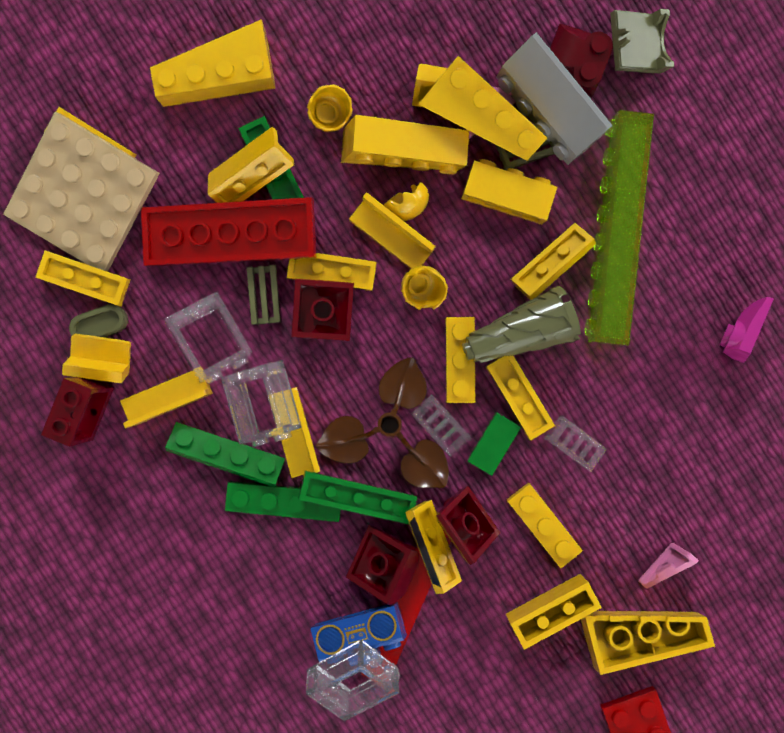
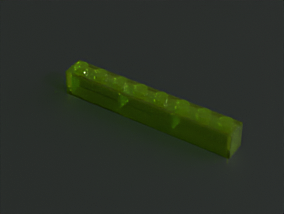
M619 110L612 119H609L613 126L606 132V136L610 137L609 148L606 147L603 156V165H607L606 176L602 177L600 184V193L604 194L603 205H599L597 212V222H601L600 233H597L595 236L596 245L594 250L598 251L597 261L593 262L591 268V278L595 279L594 289L590 290L588 296V307H591V317L587 319L585 324V335L588 336V343L628 346L630 343L654 114Z

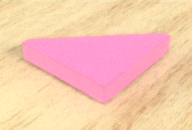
M671 543L640 577L638 582L648 589L695 565L699 560L680 546Z

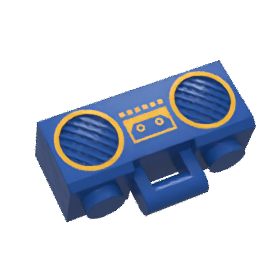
M398 601L394 605L386 604L322 621L310 628L320 663L328 661L329 665H335L346 660L345 656L349 654L353 668L382 661L379 647L383 646L385 651L401 646L400 641H404L407 636ZM371 646L372 651L357 654V649Z

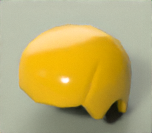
M334 84L319 87L313 93L307 105L309 120L317 129L324 132L338 131L346 125L353 112L351 97L345 89Z
M422 182L418 186L411 185L412 193H397L384 206L403 221L412 220L424 211L429 201L428 189Z
M418 266L412 268L402 278L401 292L407 303L418 310L422 308L436 309L446 299L448 286L445 278L432 267Z

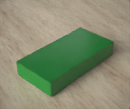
M495 412L467 461L492 476L521 427Z

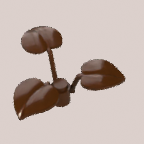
M413 357L397 362L382 377L379 384L380 398L387 404H394L391 413H385L379 418L378 427H374L371 431L364 434V426L357 418L341 416L328 425L322 437L316 443V448L329 459L349 464L362 460L368 454L369 446L365 439L370 438L376 433H381L386 438L397 437L410 452L401 461V472L408 483L420 488H444L448 482V463L441 447L435 442L425 439L418 442L414 449L401 433L402 422L399 416L396 415L399 406L405 409H413L423 402L427 393L425 378Z

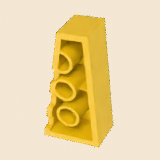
M262 19L150 67L154 94L163 107L276 88L267 34Z
M459 56L455 58L418 103L420 106L526 161L547 139L538 128Z
M355 115L343 129L341 163L407 167L418 171L435 169L440 170V173L456 174L457 171L467 166L469 131Z
M595 611L581 619L593 667L600 675L715 647L708 619L698 612Z

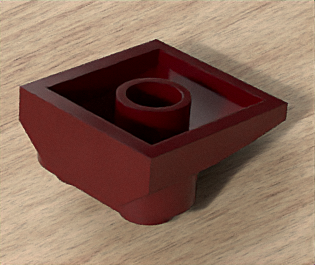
M560 23L550 49L587 95L592 98L611 55L613 41L604 32L589 33Z
M295 278L291 337L350 341L354 283Z
M469 486L460 489L454 496L445 500L443 508L436 515L438 523L469 565L474 564L501 533Z
M368 525L346 578L387 605H394L405 595L419 564V553L414 546L404 544L378 528Z

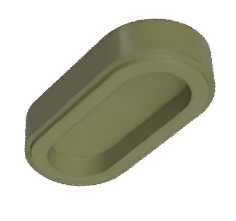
M106 305L75 316L70 322L69 331L71 336L76 333L105 338L123 331L128 324V315L120 306Z

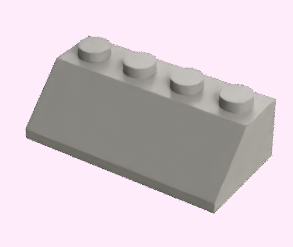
M537 32L504 63L496 76L500 88L507 94L510 92L513 94L511 97L515 100L518 110L524 116L529 117L535 127L547 137L549 143L551 141L555 145L553 146L554 154L560 160H564L567 165L590 148L613 126Z

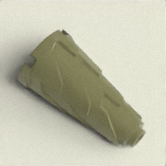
M561 286L553 287L548 292L499 317L491 324L469 333V337H466V343L462 344L467 359L483 363L503 356L538 351L580 340L578 336L581 334L580 324L572 301L563 302L561 299L562 296L567 295L566 291Z

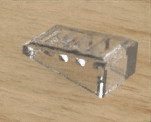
M432 394L411 413L451 457L472 439L470 434ZM435 406L437 410L425 421L422 416ZM443 415L445 418L433 429L430 425ZM451 423L453 427L444 436L440 437L439 433ZM459 432L461 436L449 446L446 442Z
M564 416L558 418L555 426L544 437L545 440L589 472L593 470L607 450ZM565 429H570L562 443L559 442L558 439ZM577 434L579 437L570 449L567 448L568 443ZM585 440L588 443L578 456L575 452ZM592 447L596 448V452L588 463L583 460Z

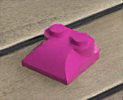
M765 297L755 301L740 314L735 325L728 324L720 342V346L725 347L723 350L724 354L742 363L746 361L752 352L774 300L773 298Z

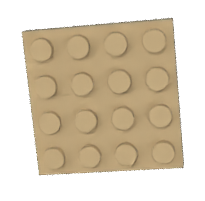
M54 112L3 215L85 264L108 272L160 173L64 115Z

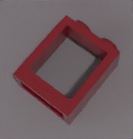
M63 378L41 436L69 447L93 441L114 387L93 379ZM93 408L97 410L96 415H93L91 412Z

